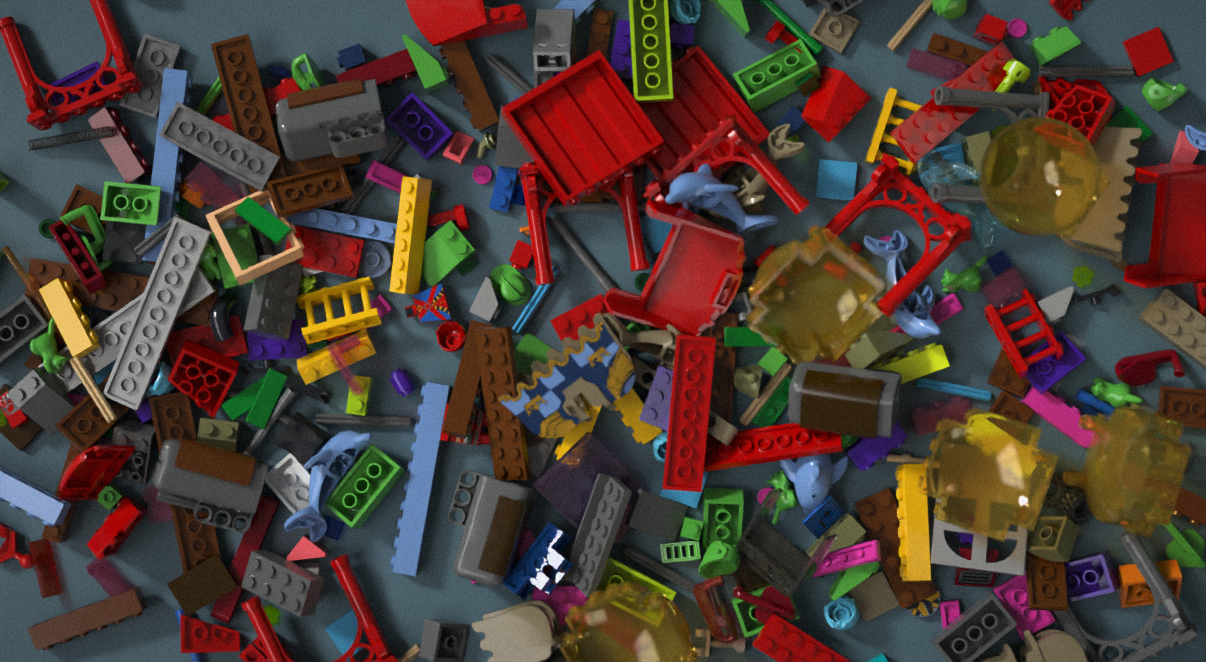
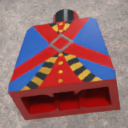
M438 284L413 296L415 304L405 307L407 318L418 315L421 323L452 319L443 284Z

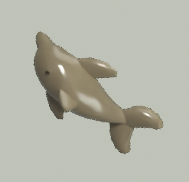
M790 124L777 127L768 136L769 148L765 154L775 166H777L778 159L793 157L805 149L803 142L786 140L790 132ZM739 163L729 171L724 179V184L738 187V190L732 191V193L739 201L744 212H761V201L765 199V193L770 185L753 167L742 174L743 163ZM699 207V210L707 211L714 218L728 219L717 212Z
M610 313L603 314V318L624 347L628 346L639 349L661 360L650 365L651 369L657 372L658 366L661 365L673 370L676 334L683 335L677 328L667 324L666 326L669 331L643 330L630 333L618 317Z

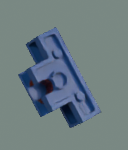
M549 522L513 568L512 574L507 576L503 584L524 600L535 585L550 595L573 565L560 554L571 538Z

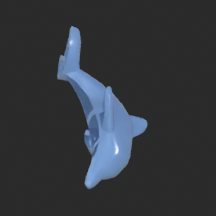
M709 164L701 165L698 172L678 176L670 184V193L665 198L668 204L683 202V208L695 214H699V207L729 218L737 225V235L744 239L756 237L755 232L760 228L780 223L778 217L774 215H746L739 201L732 193V191L738 190V187L723 184L713 176Z
M899 230L894 231L893 237L889 241L877 240L870 236L864 237L863 243L866 248L887 262L886 294L906 275L901 258L908 246V240ZM926 285L921 295L915 289L895 309L896 312L890 317V322L899 326L910 337L925 339L932 335L941 334L940 327L934 322L931 314L935 304V294L931 286ZM877 295L876 300L879 301L882 297Z
M351 430L342 431L333 436L324 446L316 449L313 453L314 457L304 465L305 470L312 468L309 481V506L287 519L284 525L285 531L309 528L312 543L322 538L327 529L322 513L323 506L336 484L342 478L344 479L356 464L358 453L372 438L370 433L360 434Z
M829 453L797 458L796 462L792 459L780 460V466L785 475L795 485L798 502L803 507V512L806 516H809L828 497L831 485L837 482L844 474L849 460L846 456L834 464H831Z

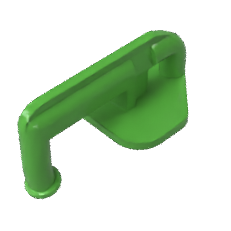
M307 53L293 60L292 76L301 91L312 89L311 83L315 82L317 87L325 86L326 82L316 62ZM306 62L308 71L303 73L299 65Z
M84 205L65 214L63 217L60 216V219L66 226L72 220L83 215L85 216L96 241L89 243L86 237L81 235L82 244L100 271L108 268L112 261L103 260L97 262L95 254L99 252L103 254L106 233L94 208L91 205Z
M1162 515L1154 517V523L1157 526H1164L1174 538L1166 547V555L1170 560L1176 559L1179 567H1197L1200 569L1206 567V562L1203 559L1204 540L1195 530L1185 529L1183 532H1180L1171 520Z

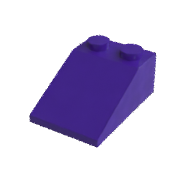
M1109 549L1065 562L1068 602L1115 592L1120 587Z

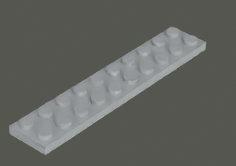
M174 217L103 391V396L136 411L140 409L211 236V231L179 217Z
M199 265L178 317L216 291ZM143 294L92 328L99 338L98 343L100 347L80 358L91 377L116 361ZM67 346L58 353L62 357H68L69 360L66 361L63 369L59 370L58 374L50 373L66 394L82 384V381L70 364V360L74 357Z

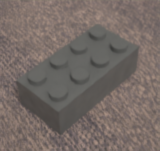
M270 254L259 256L258 263L265 261L275 255ZM292 261L254 279L244 331L272 340L289 339L303 265Z
M30 295L22 296L0 313V367L30 345L32 339L38 338L48 331L50 320Z
M267 549L251 551L241 587L299 617L314 615L325 578Z
M988 592L930 639V642L947 662H972L1014 628L1017 623L996 597Z

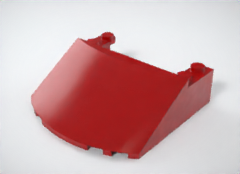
M406 0L409 12L417 28L433 46L528 28L525 11L522 6L517 4L485 10L483 0Z
M1159 163L1157 166L1136 167L1135 180L1138 183H1157L1149 262L1127 265L1124 281L1142 288L1206 281V165Z
M649 199L645 207L648 216L673 224L641 295L612 288L606 293L603 302L611 315L667 331L669 330L666 325L671 324L683 335L701 336L705 329L709 326L712 327L715 324L714 321L726 312L738 291L743 276V262L745 261L744 240L741 236L683 207L679 209Z

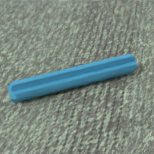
M552 266L554 279L556 280L560 270ZM553 284L540 285L512 327L513 331L518 334L522 333Z
M919 377L916 380L917 387L983 401H990L991 399L990 391Z

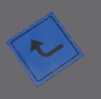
M829 496L802 523L819 539L845 512Z

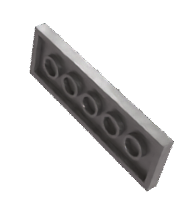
M179 102L176 103L159 134L160 137L260 191L264 190L281 158Z

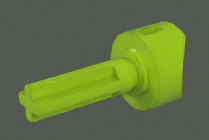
M1015 59L1009 60L1003 67L1007 76L995 92L1008 93L1016 81L1024 84L1030 76V69Z

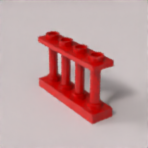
M1027 289L1022 291L1021 300L999 310L997 308L994 309L992 304L984 309V316L1019 378L1027 376L1029 365L1053 354L1057 360H1060L1064 352L1061 342H1057L1054 337L1053 328L1045 322L1044 312L1042 309L1037 308L1034 295L1029 293ZM1027 306L1031 313L1030 316L1008 326L1003 325L1001 321L1002 316ZM1033 322H1036L1041 330L1018 342L1012 341L1010 337L1012 332ZM1043 338L1046 339L1050 348L1028 358H1022L1019 353L1021 348Z

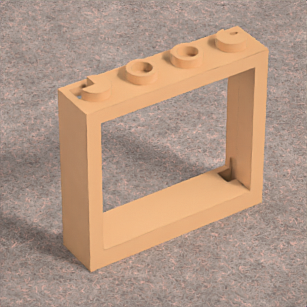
M268 188L247 196L260 206L270 202L277 216ZM247 197L205 215L239 286L303 257L302 249L305 248L300 237L296 239L294 233H297L293 223H288L286 219L289 216L278 218L291 229V233L287 237L293 248L242 271L219 225L238 217L239 215L235 212V209Z

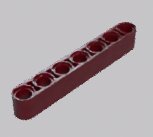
M264 494L260 495L250 527L244 533L229 569L238 586L216 600L211 617L228 624L230 623L244 590L241 585L251 551L261 549L279 506V500Z

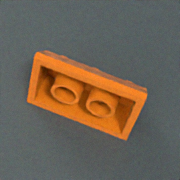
M1177 560L1155 562L1179 601L1182 574ZM1136 564L1119 566L1117 577L1120 583L1118 589L1121 608L1154 604L1152 591Z

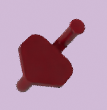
M1173 349L1124 357L1114 367L1117 379L1132 387L1151 383L1155 379L1156 364L1171 361L1175 369L1174 376L1178 378L1185 376L1178 353Z
M736 586L733 589V595L736 598L757 606L755 617L763 624H766L773 612L787 621L795 619L797 616L787 591L781 588L768 586L763 590L761 597L745 592L741 586Z

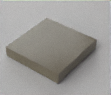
M832 4V10H833V11H835V12H840V11H841V9H839L838 7H836V6H834V5ZM824 8L808 35L841 55L858 27L860 20L848 13H844L837 18L831 17Z
M882 570L869 576L849 591L859 608L864 622L899 606Z

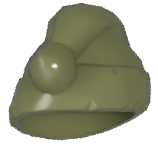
M756 364L737 367L733 373V384L736 389L751 398L759 399L761 396L762 367Z

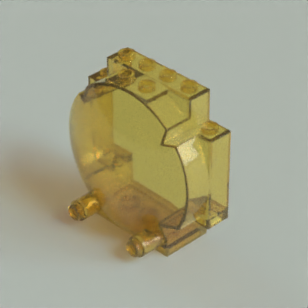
M818 225L812 226L809 229V238L801 243L794 239L774 250L763 261L756 273L754 283L748 289L749 299L755 307L746 316L748 328L755 334L757 332L761 334L763 340L768 344H774L781 354L784 355L786 353L790 356V360L796 365L801 362H811L819 353L823 358H829L836 362L849 346L883 314L877 307L876 302L873 301L876 295L885 287L877 269L825 227Z
M1131 403L1130 407L1123 406L1114 409L1110 415L1098 413L1097 416L1087 414L1079 418V426L1083 430L1093 431L1086 452L1082 472L1066 471L1063 475V481L1067 485L1080 487L1085 491L1090 511L1096 519L1103 523L1118 525L1134 535L1150 538L1152 537L1155 523L1169 526L1191 451L1190 448L1179 443L1184 423L1148 406Z
M973 406L972 410H967L964 419L966 422L956 421L944 417L943 421L939 420L935 430L939 433L937 437H932L929 450H932L931 455H926L923 463L925 474L924 476L920 475L916 486L920 488L919 493L940 500V502H936L933 513L936 514L935 519L1002 542L1005 541L1010 524L1034 531L1059 458L1057 452L1037 446L1042 428Z
M637 581L632 584L630 582L625 584L622 582L618 585L613 583L605 591L600 592L598 590L589 595L590 598L585 605L581 607L576 605L570 608L565 618L572 633L562 638L563 641L559 648L567 662H696L698 657L692 645L688 623L680 609L665 594L663 595L660 592L652 593L648 587L639 586Z

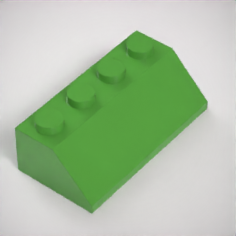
M801 39L733 74L753 113L799 90L795 82L809 72L812 73L816 80L821 78L816 61ZM795 47L799 48L802 52L800 53Z
M371 444L328 497L325 505L351 528L359 530L406 469L387 453Z

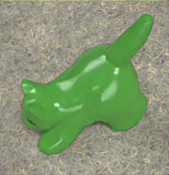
M211 240L208 241L199 264L209 280H213L214 277L220 280L218 263L214 260L216 251Z
M984 255L972 267H968L959 273H951L946 268L941 280L943 293H954L961 288L965 289L968 293L977 292L982 282L979 268L986 263L987 255Z
M52 317L48 325V332L32 339L30 349L34 354L43 357V365L49 373L54 372L58 374L69 358L62 357L58 353L57 342L54 337L55 321Z
M1095 377L1093 380L1095 384L1091 387L1093 392L1091 394L1101 401L1110 403L1111 406L1120 411L1125 410L1129 402L1135 404L1142 403L1141 398L1132 395V388L1126 383L1112 384L1100 377Z
M783 470L775 472L767 480V483L772 484L776 488L777 507L772 525L779 521L782 511L799 505L796 491L791 488L792 481L785 475Z

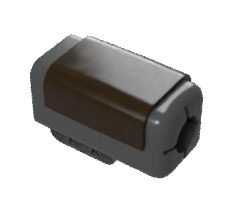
M807 361L801 362L797 365L789 386V420L794 424H799L800 428L873 439H877L878 436L891 438L898 414L902 375L898 372L869 368L866 370Z
M466 470L461 473L448 514L449 521L452 524L464 527L453 563V571L457 576L474 582L477 580L478 583L490 587L502 585L506 581L507 576L512 574L513 568L516 566L534 505V502L531 500L535 488L511 480L496 479L494 475L484 474L475 470ZM469 473L474 477L472 484L466 482V476ZM462 492H465L468 495V500L466 503L462 502L460 499V495ZM458 510L463 515L461 521L455 519V513Z

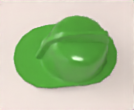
M507 264L498 265L493 269L490 278L496 293L505 302L518 306L529 299L531 293L530 284L517 269Z

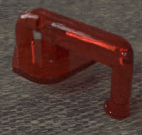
M720 575L695 585L693 593L711 635L719 642L727 644L739 640L734 617L726 602L719 605L720 615L716 616L706 592L707 589L714 586H724V576ZM725 626L730 634L724 636L721 627Z

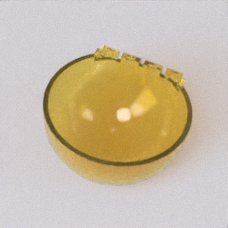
M1045 117L1022 119L1001 130L988 145L979 169L981 195L991 215L1009 230L1031 237L1056 235L1060 239L1062 236L1071 239L1078 229L1077 224L1081 225L1100 198L1098 192L1103 193L1110 184V180L1105 177L1107 173L1101 170L1098 157L1092 145L1078 130L1062 121Z

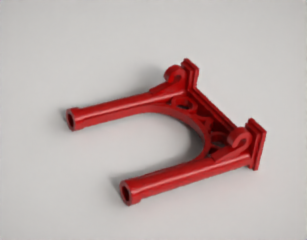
M89 0L106 42L105 59L99 70L92 77L70 87H55L41 81L33 69L14 17L0 19V32L25 93L26 104L31 114L27 115L28 118L26 120L36 129L41 131L48 130L53 124L58 122L65 123L72 116L84 115L89 109L101 108L106 102L120 100L123 98V95L137 93L145 86L144 82L137 75L108 0ZM112 56L115 59V63L118 70L113 67H109L112 60ZM106 72L116 74L115 82L109 85L102 84V77ZM97 83L103 90L91 95V91L96 87L94 84ZM38 84L49 90L44 99ZM56 93L63 94L65 97L63 104L52 107L50 104L51 98ZM67 93H71L72 96H80L82 99L70 103L71 99Z
M735 114L731 117L726 115L717 124L719 128L715 130L713 127L705 134L707 138L702 143L698 140L690 148L693 151L688 155L683 153L676 160L678 164L673 168L671 166L666 168L662 172L663 177L659 181L655 178L645 187L646 192L643 194L645 198L651 199L654 196L657 202L680 209L683 207L680 202L668 204L665 198L670 193V184L678 176L686 174L680 172L691 162L694 164V172H698L700 165L709 164L710 167H713L722 162L739 161L755 168L795 215L799 214L811 203L797 191L739 125ZM726 132V134H727L729 137H727V136L721 137V136ZM721 141H727L731 146L728 156H719L715 151L716 145ZM735 144L747 157L733 155ZM711 145V154L715 160L712 161V158L706 160L699 158L698 156ZM668 182H670V183H669V190H668V188L665 186Z
M884 152L881 165L871 175L872 180L814 237H811L806 242V245L814 254L820 256L860 215L873 208H894L913 218L924 234L925 250L918 263L876 303L883 314L891 317L896 312L895 309L962 242L965 243L971 240L972 224L966 216H961L958 213L954 215L951 211L943 209L941 203H934L925 189L922 187L918 188L913 184V180L908 175L904 176L899 172L898 160ZM891 189H896L902 193L903 197L897 201L889 200L887 193ZM883 191L884 200L873 201ZM907 195L917 202L916 204L906 203L904 205ZM926 210L933 217L926 221L923 211ZM932 224H938L944 229V232L937 236L929 234L928 228ZM930 241L940 242L930 252Z
M534 162L524 163L519 168L518 176L521 177L536 270L535 283L536 286L553 284L555 279L552 270L545 217L548 207L558 196L555 192L551 193L543 189L542 183L546 179L538 167L534 165ZM630 168V171L624 176L619 175L614 178L611 184L607 186L602 185L597 189L610 194L618 202L622 210L631 272L650 269V265L646 259L633 170ZM617 180H619L621 197L611 189ZM539 191L541 194L549 197L543 209L541 208Z
M348 554L331 560L330 564L335 570L357 618V633L352 645L342 656L332 662H347L346 659L350 657L351 662H398L395 654L391 652L349 563L351 560ZM255 596L243 602L241 606L247 612L270 662H296L282 648L260 597ZM363 629L371 645L360 642ZM357 647H365L370 652L368 658L362 661H356L353 658V653Z

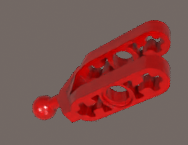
M0 521V536L6 539L0 548V563L13 557L20 561V565L23 568H32L35 565V558L30 554L23 555L17 551V532Z

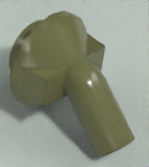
M488 132L484 134L476 157L483 159L486 148L496 149L497 139L493 134Z

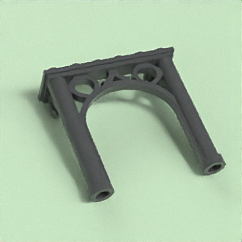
M938 86L934 94L936 105L988 108L1003 113L1012 122L1019 141V157L1014 172L1003 184L997 187H979L936 183L932 188V201L934 203L960 202L1021 206V209H1024V211L1046 209L1048 201L1046 185L1048 184L1047 166L1049 158L1047 156L1049 140L1037 132L1033 126L1040 122L1049 111V92L1032 95L953 89L948 86ZM1010 109H1022V111L1016 116ZM1025 114L1031 118V128L1029 130H1026L1021 124ZM1033 134L1032 144L1030 138H1026V135ZM1032 156V167L1024 166L1025 163H1029V159ZM1024 170L1030 175L1028 186H1024L1019 177ZM1013 183L1019 189L1005 190L1006 188L1010 187Z
M1136 528L1124 532L1119 536V539L1152 591L1154 608L1147 623L1137 632L1127 637L1103 639L1092 635L1083 628L1069 604L1068 611H1053L1065 632L1080 643L1088 662H1144L1143 659L1159 655L1161 650L1166 647L1168 649L1172 648L1178 642L1180 645L1183 643L1189 644L1196 640V636H1198L1196 623L1193 624L1139 538L1140 534ZM1159 601L1169 616L1158 614ZM1155 620H1165L1169 624L1168 630L1163 633L1154 632L1152 626ZM1149 630V634L1156 638V640L1144 646L1143 641L1147 637L1146 632ZM1089 640L1101 645L1099 654L1096 653ZM1124 644L1125 647H1133L1136 650L1123 657L1124 650L1121 645ZM1107 646H1113L1119 650V655L1113 659H1106L1103 656V651Z

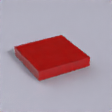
M1159 27L1122 42L1137 77L1174 62Z

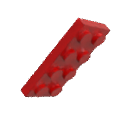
M294 226L297 232L294 235L296 239L300 237L305 248L302 249L304 256L293 262L301 264L306 268L353 278L358 277L365 245L364 240ZM288 238L285 251L293 248Z
M240 315L229 318L234 336L221 342H216L212 329L209 326L199 325L172 332L166 343L172 368L186 339L228 358L249 353Z

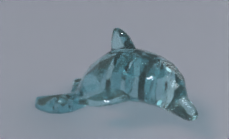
M935 148L931 149L917 161L920 180L930 199H932V188L936 183L967 186L963 179H979V174L971 166L961 162H950L936 151ZM941 203L943 207L954 213L975 219L976 236L979 244L984 249L990 250L992 247V236L996 227L1016 228L1014 217L1003 209L985 210L977 203Z

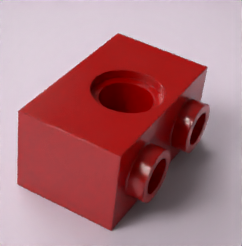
M985 14L979 20L973 38L994 46L1001 42L1002 39H1005L1009 30L1006 28L1008 22Z

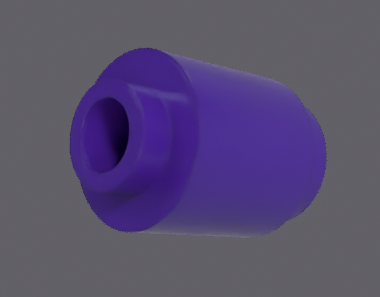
M399 368L390 374L392 376L389 379L391 384L402 397L416 390L413 386L415 385L405 369L401 371Z

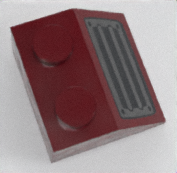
M956 546L955 554L964 559L971 560L972 547ZM987 548L986 563L998 562V550ZM955 567L954 585L993 587L996 573Z

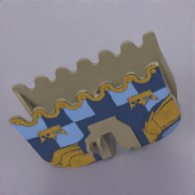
M597 313L593 317L594 328L589 329L584 325L578 328V340H573L570 337L564 338L562 340L564 348L562 352L549 349L547 351L548 362L546 364L539 360L533 361L531 364L532 375L519 372L517 374L518 384L516 385L518 395L516 397L506 393L499 397V401L513 412L532 433L542 438H558L570 432L580 421L582 423L591 421L593 416L586 403L579 396L581 392L591 405L599 407L604 404L607 409L613 411L617 408L614 401L623 397L632 388L636 376L632 358L612 332L601 313Z

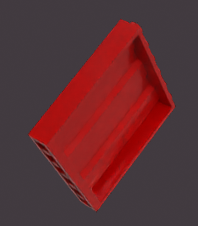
M691 46L683 53L685 56L681 60L677 58L671 62L672 102L638 103L664 140L662 152L654 157L651 155L644 162L658 181L663 177L662 172L669 166L673 168L678 164L676 160L683 153L688 155L693 151L690 148L698 140L702 143L707 138L705 134L713 127L715 130L719 128L717 124L726 115L731 117L735 114L739 125L758 146L770 134L699 46L695 48ZM726 132L721 136V137H723V136L729 137V136L726 134ZM721 141L716 145L715 151L719 156L729 155L731 146L727 141ZM735 144L733 155L745 157L746 155ZM711 145L698 157L704 160L712 158V161L715 160L711 154ZM739 161L722 162L711 167L713 176L719 178ZM691 162L680 173L694 172V164ZM668 182V183L665 185V186L668 188V190H669V183H670V182Z
M600 50L502 107V117L565 208L569 205L574 206L578 204L584 196L593 195L598 190L597 188L602 185L607 186L611 184L615 177L619 175L624 176L630 171V168L635 165H642L651 155L653 157L657 156L663 150L664 140Z

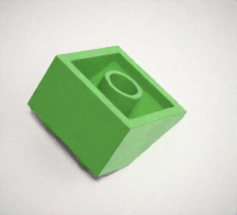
M1057 26L1050 30V35L1045 38L1041 35L1032 40L1033 44L1029 46V49L1039 67L1081 44L1080 40L1067 26L1063 28Z

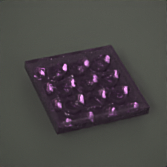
M588 431L533 486L570 523L579 529L599 473L615 476L631 491L640 482Z

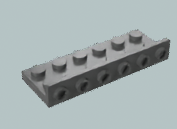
M599 473L568 557V561L573 565L563 577L564 581L573 582L587 598L594 599L632 493L615 476Z

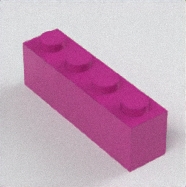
M1032 386L1021 402L1079 446L1087 448L1100 430L1096 427L1097 423L1089 417L1086 419L1080 415L1082 412L1076 407L1071 406L1070 408L1065 404L1066 400L1057 394L1056 396L1052 395L1049 392L1051 389L1040 395Z

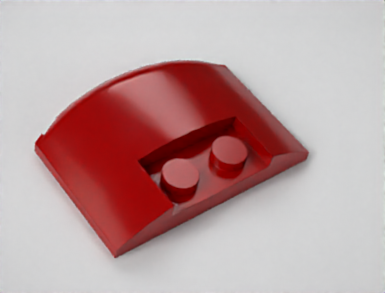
M97 445L80 453L70 463L62 477L59 487L60 501L97 500L99 493L105 486L109 485L134 452L135 446Z

